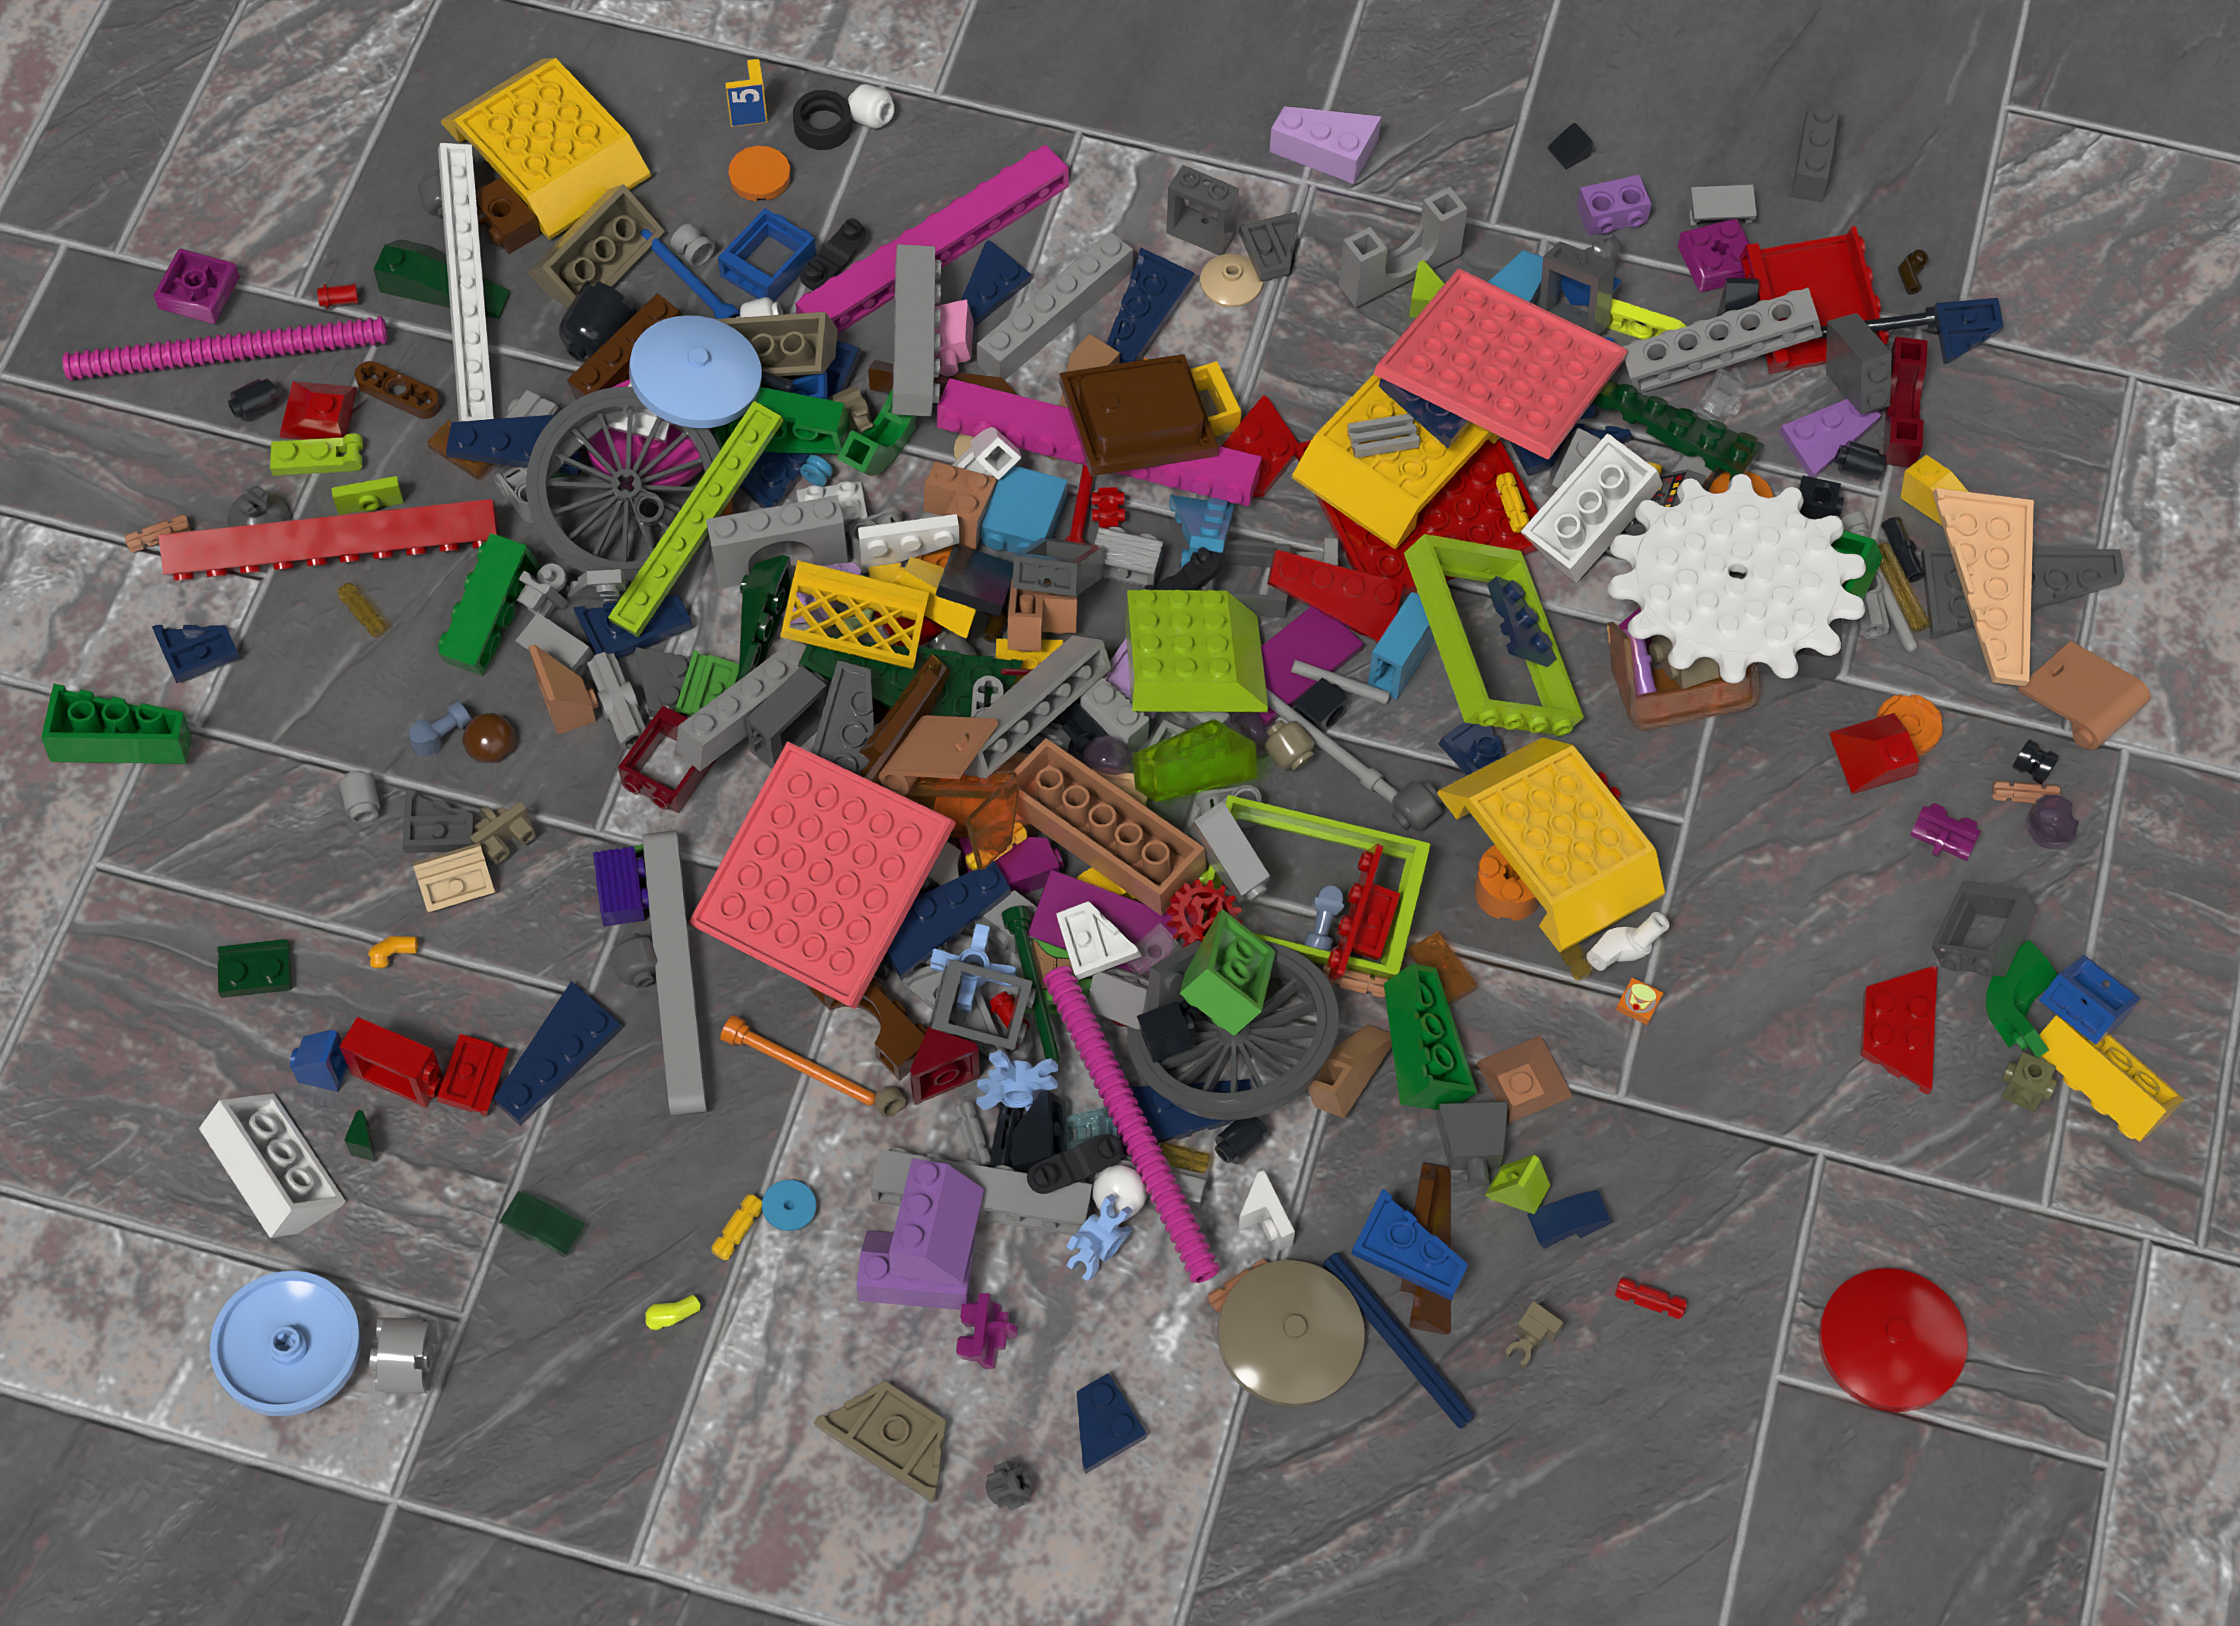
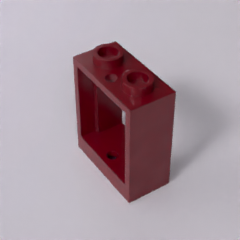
M662 705L620 763L618 771L621 783L626 790L636 795L639 793L645 795L661 809L667 810L669 808L679 813L716 760L701 771L692 765L674 791L639 773L665 736L677 741L678 726L688 719Z

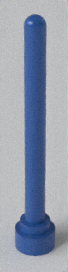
M642 229L640 231L641 236L646 240L653 234L649 229ZM653 239L652 245L649 248L714 311L715 319L736 318L740 316V310L733 304L722 303L659 239Z

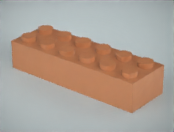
M1047 738L1001 783L1004 806L1161 916L1166 913V909L1172 904L1170 898L1178 892L1182 885L1185 883L1191 885L1206 870L1205 847Z

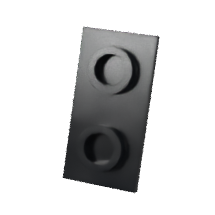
M1076 700L1052 720L1054 723L1063 726L1062 729L1072 740V746L1084 760L1091 755L1106 736Z

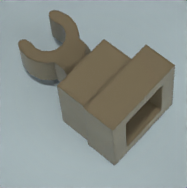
M852 386L829 397V400L845 404L850 423L849 431L858 428L860 432H863L873 427L866 401L862 398L860 390L856 386Z
M1533 1301L1516 1327L1515 1334L1521 1337V1339L1507 1347L1505 1358L1508 1359L1515 1351L1521 1352L1524 1355V1359L1520 1363V1369H1525L1530 1362L1533 1348L1538 1349L1545 1339L1553 1343L1561 1333L1564 1322Z

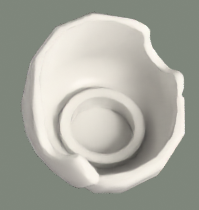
M1123 1165L1109 1166L1103 1169L1093 1185V1199L1099 1210L1105 1197L1113 1194L1117 1197L1113 1204L1114 1212L1119 1215L1120 1211L1128 1206L1133 1210L1130 1217L1138 1213L1143 1207L1148 1194L1145 1190L1146 1186L1142 1183L1141 1176L1137 1171Z

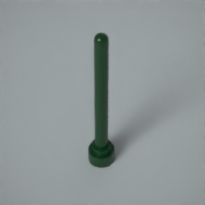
M1024 905L1013 906L1001 913L1004 928L1009 930L1011 935H1014L1024 978L1033 981L1031 988L1036 989L1032 1008L1045 1059L1051 1058L1058 1064L1060 1056L1027 933L1031 923L1029 909Z

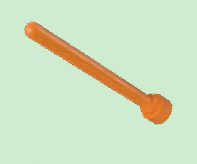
M731 1015L724 1025L720 1040L732 1046L746 1044L868 1106L875 1104V1093L752 1032L751 1027L746 1025L747 1022Z

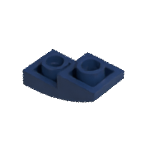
M1598 1190L1581 1193L1538 1208L1535 1214L1527 1213L1538 1242L1543 1249L1573 1234H1577L1582 1238L1613 1223Z

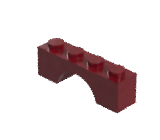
M1895 337L1891 349L1890 406L1885 407L1883 454L1886 455V465L1910 467L1917 462L1922 450L1924 420L1920 419V401L1927 367L1928 340Z

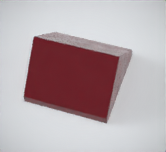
M930 1027L927 1028L910 1068L912 1100L915 1105L980 1078L979 1050L976 1043Z

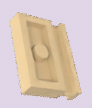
M480 843L412 863L427 912L495 892Z

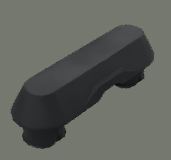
M857 219L846 220V223L827 242L825 248L804 266L800 273V280L808 289L814 291L824 285L829 278L840 273L852 259L857 248L864 242L866 231Z
M1200 547L1197 549L1198 552L1192 553L1190 561L1182 567L1181 571L1173 576L1166 577L1155 586L1150 584L1144 588L1145 590H1197L1221 571L1219 554L1215 551H1209L1205 547Z
M1099 1135L1065 1152L1058 1153L1034 1164L1027 1173L1028 1185L1039 1194H1048L1072 1185L1117 1163L1123 1155V1145L1115 1135Z

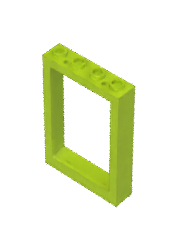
M1424 534L1404 552L1464 722L1480 724L1481 726L1502 727L1507 730L1517 729L1530 731L1531 733L1554 734L1555 736H1563L1570 733L1584 716L1522 552ZM1444 575L1488 583L1498 576L1509 581L1514 580L1523 588L1525 592L1523 597L1527 605L1537 614L1539 619L1537 623L1541 631L1550 638L1552 642L1551 649L1557 658L1548 667L1525 660L1542 706L1488 698Z
M1228 795L1225 805L1236 822L1241 820L1366 851L1375 844H1380L1384 846L1382 855L1405 860L1398 889L1400 896L1386 938L1381 962L1377 963L1349 956L1346 966L1349 969L1370 973L1371 977L1378 975L1391 979L1398 974L1401 969L1431 843ZM1211 865L1209 870H1205L1200 875L1199 880L1202 886L1209 880H1213L1214 889L1218 890L1221 887L1222 880ZM1207 911L1204 912V915H1203L1204 918H1203L1201 924H1203V923H1204V920L1206 919V918H1205V915L1207 914ZM1252 932L1262 941L1290 948L1313 963L1327 964L1330 955L1329 951Z

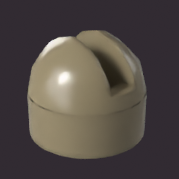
M885 1086L884 1091H876L874 1103L883 1117H891L903 1109L906 1100L898 1089L893 1086Z

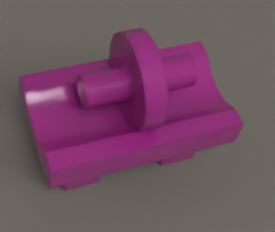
M1932 803L1929 807L1923 806L1910 836L1934 846L1932 855L1936 857L1943 850L1967 861L1981 832L1977 830V822L1967 817L1960 818L1959 821L1946 816L1947 811L1945 807L1936 803Z
M979 1293L978 1301L962 1304L961 1323L966 1327L975 1328L974 1336H960L957 1339L956 1353L963 1360L977 1361L984 1369H995L997 1349L1004 1350L1006 1348V1340L1014 1339L1018 1336V1327L1009 1323L1010 1314L1002 1311V1306L993 1302L989 1293Z

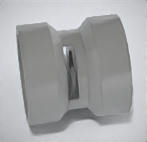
M692 223L681 226L671 239V246L679 254H685V260L693 267H700L712 257L715 250V245L707 237H701L700 230Z

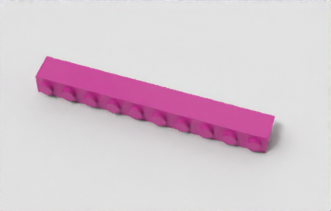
M1046 144L1036 151H1030L1017 163L1003 168L998 175L988 181L981 182L968 194L954 199L949 206L937 213H932L925 221L914 228L905 230L900 237L880 246L865 259L856 261L843 273L829 278L824 285L813 292L804 294L795 302L796 314L826 312L837 327L838 335L894 299L897 244L935 246V260H941V268H943L1068 188L1069 167Z
M949 378L937 405V428L975 437L983 430L994 427L1017 448L1087 465L1068 408ZM1218 446L1217 457L1115 473L1249 506L1259 480L1262 457Z

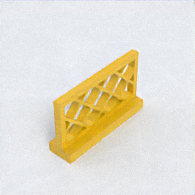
M797 560L780 637L913 669L929 592ZM797 592L812 595L817 601L804 606L796 596ZM832 601L845 603L850 609L837 614L829 603ZM822 607L830 618L818 624L810 612ZM865 609L878 611L883 617L870 622L862 611ZM855 615L863 626L851 632L843 620ZM801 616L810 626V628L804 631L789 628L790 622ZM903 617L915 620V625L903 630L895 619ZM888 623L896 634L884 640L876 628ZM835 624L844 636L838 639L831 638L823 630ZM869 632L877 644L871 647L861 645L857 637ZM902 640L909 649V655L895 653L890 645Z

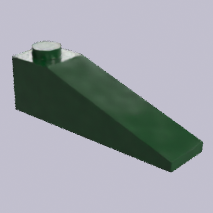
M402 239L384 245L374 267L380 293L450 308L446 254L429 245ZM482 275L485 316L500 319L510 296V291Z
M781 555L754 563L750 575L745 574L740 586L742 613L738 681L764 662L783 617L781 614L787 608L792 584L789 556Z

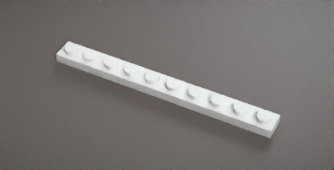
M440 143L438 155L459 421L494 419L472 145Z

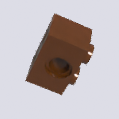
M502 177L475 192L478 225H484L488 229V235L496 246L501 245L508 254H511L540 237L536 216Z

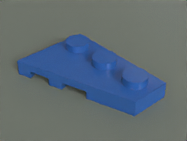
M1384 1188L1352 1249V1255L1451 1301L1468 1267V1264L1436 1235L1432 1236L1417 1222L1415 1216L1408 1210L1404 1211L1394 1202L1392 1196Z

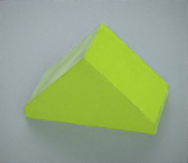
M1424 260L1418 262L1412 292L1409 317L1416 318L1444 285L1443 281Z
M1531 1155L1501 1166L1485 1196L1491 1200L1535 1214L1551 1185L1540 1159L1535 1155Z

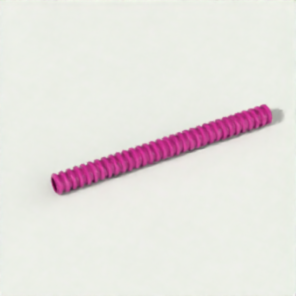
M378 316L377 320H373L372 317H368L367 321L358 318L357 322L349 319L347 323H343L340 320L334 325L332 322H327L325 326L322 323H318L316 327L308 324L307 328H303L302 325H298L297 329L288 326L287 330L279 327L277 331H273L270 328L264 333L262 330H257L255 334L252 331H247L246 335H243L241 332H237L236 336L227 333L226 337L218 334L216 338H212L209 335L203 340L201 337H196L194 341L191 338H186L185 342H182L181 339H176L175 343H172L171 340H166L165 344L157 341L155 345L148 342L145 346L139 343L133 348L131 345H126L124 349L116 346L115 350H111L110 347H106L104 351L96 348L94 352L87 349L84 353L78 350L72 355L70 352H65L62 362L66 378L69 381H73L74 377L82 380L85 376L94 378L97 374L99 377H104L105 373H108L109 376H114L115 372H118L120 375H124L125 371L134 374L135 370H139L142 373L145 372V369L155 371L157 367L160 370H165L166 366H169L170 369H175L176 365H179L180 368H185L186 364L194 367L196 363L203 366L206 362L212 365L218 360L220 363H225L227 359L235 362L236 358H240L241 361H245L246 357L255 360L256 356L264 359L266 355H270L273 358L279 353L281 356H286L288 352L291 355H296L297 351L305 354L306 350L315 353L316 349L325 352L326 348L334 351L336 347L346 349V346L350 345L351 348H356L358 344L361 347H366V343L376 346V342H381L382 345H385L386 341H388L385 319L382 316Z
M1069 966L1057 967L1047 973L1043 983L1048 987L1049 995L1053 996V1003L1058 1005L1057 1012L1062 1015V1022L1067 1024V1032L1072 1033L1070 1038L1076 1043V1050L1081 1052L1080 1058L1082 1061H1085L1084 1066L1090 1071L1089 1077L1095 1080L1094 1087L1100 1089L1098 1095L1104 1099V1107L1109 1108L1108 1115L1113 1118V1125L1119 1127L1117 1133L1120 1137H1123V1145L1128 1146L1127 1154L1133 1156L1131 1162L1137 1166V1173L1142 1175L1141 1181L1147 1185L1145 1190L1149 1195H1152L1150 1197L1151 1202L1157 1204L1155 1207L1156 1212L1162 1214L1160 1220L1163 1224H1166L1165 1231L1171 1234L1170 1241L1176 1243L1175 1251L1181 1253L1179 1256L1180 1261L1186 1263L1184 1266L1185 1271L1191 1273L1189 1275L1190 1281L1192 1283L1207 1281L1218 1273L1220 1265L1214 1262L1215 1255L1209 1252L1210 1245L1204 1242L1205 1235L1199 1233L1201 1227L1198 1223H1194L1196 1217L1193 1213H1189L1191 1207L1188 1203H1184L1186 1197L1180 1193V1185L1175 1184L1176 1177L1170 1174L1172 1169L1170 1165L1165 1164L1167 1161L1166 1157L1160 1155L1162 1149L1159 1145H1156L1157 1139L1154 1135H1151V1127L1146 1126L1148 1121L1146 1117L1142 1116V1109L1137 1107L1138 1101L1135 1097H1132V1089L1127 1088L1129 1085L1128 1080L1123 1078V1070L1118 1069L1119 1062L1114 1059V1052L1109 1050V1042L1104 1041L1105 1034L1100 1031V1024L1095 1022V1014L1090 1013L1091 1006L1086 1003V996L1081 994L1082 988L1077 985V978L1072 976V968Z

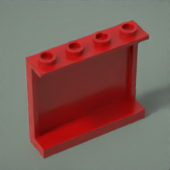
M1852 226L1845 235L1760 249L1759 243L1748 244L1739 256L1744 278L1759 279L1758 302L1784 296L1793 290L1809 288L1820 326L1827 325V321L1855 313L1863 320L1880 318V299L1873 292L1871 285L1873 273L1869 265L1866 266L1864 258L1865 243L1862 236H1858L1856 226ZM1787 317L1781 318V319H1779L1778 321H1783V320H1786V319H1788V318H1787ZM1888 330L1874 332L1886 346L1889 339ZM1827 338L1804 341L1764 354L1769 374L1825 365Z

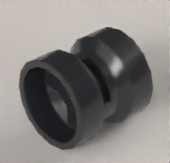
M2029 739L2020 751L2012 768L2020 773L2027 772L2031 774L2033 780L2042 785L2058 761L2059 755L2052 751L2045 752L2040 749L2037 742Z

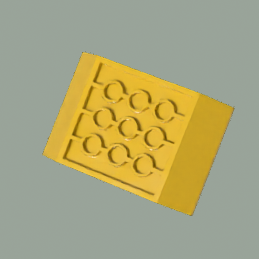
M557 58L540 59L441 120V124L459 143L467 139L525 201L528 208L537 218L538 228L549 240L573 226L608 189L624 184L630 190L651 177L650 171L630 135Z
M1373 374L1314 435L1293 472L1292 479L1396 549L1415 529L1417 515L1487 439L1495 444L1501 436L1471 422L1448 449L1419 422L1413 419V424L1416 425L1417 429L1416 434L1419 435L1420 439L1418 448L1355 458L1347 432L1349 423L1408 414L1379 387L1381 378ZM1407 434V435L1389 437V439L1407 437V436H1409V435ZM1377 440L1359 442V444L1377 442Z
M1542 737L1437 792V795L1456 819L1469 813L1472 814L1544 907L1547 913L1539 927L1559 953L1658 900L1665 894L1656 849L1572 744Z

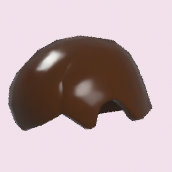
M496 713L479 714L467 724L462 743L467 754L476 761L499 763L504 755L509 752H515L518 734L514 726L506 718Z

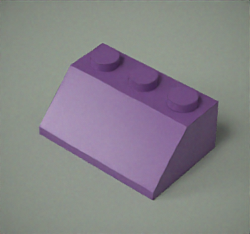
M912 1158L889 1249L890 1274L963 1286L984 1189L949 1164Z
M866 1232L860 1253L856 1285L859 1301L961 1310L962 1304L968 1303L975 1240L972 1243L963 1286L891 1275L889 1249L893 1233Z

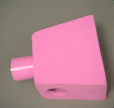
M967 299L934 306L935 309H940V328H934V333L940 334L939 353H934V358L940 359L939 373L945 377L953 376L958 372L957 363L966 362L972 358L974 322Z

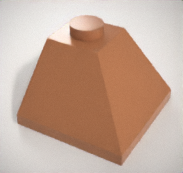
M537 645L528 646L536 678L557 735L596 722L593 709L599 708L593 689L586 690L580 676Z
M1541 1036L1477 1061V1065L1496 1101L1507 1102L1508 1123L1572 1098V1093Z

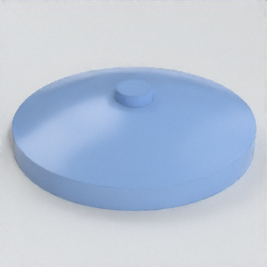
M676 316L650 326L635 342L629 363L630 382L635 394L643 405L655 415L668 422L690 428L718 427L744 415L757 398L762 377L761 363L751 343L731 326L703 316Z
M302 1271L271 1273L243 1286L221 1309L214 1323L210 1338L212 1367L224 1390L244 1408L268 1416L301 1414L317 1408L330 1400L343 1388L351 1377L361 1351L360 1323L347 1296L327 1279Z

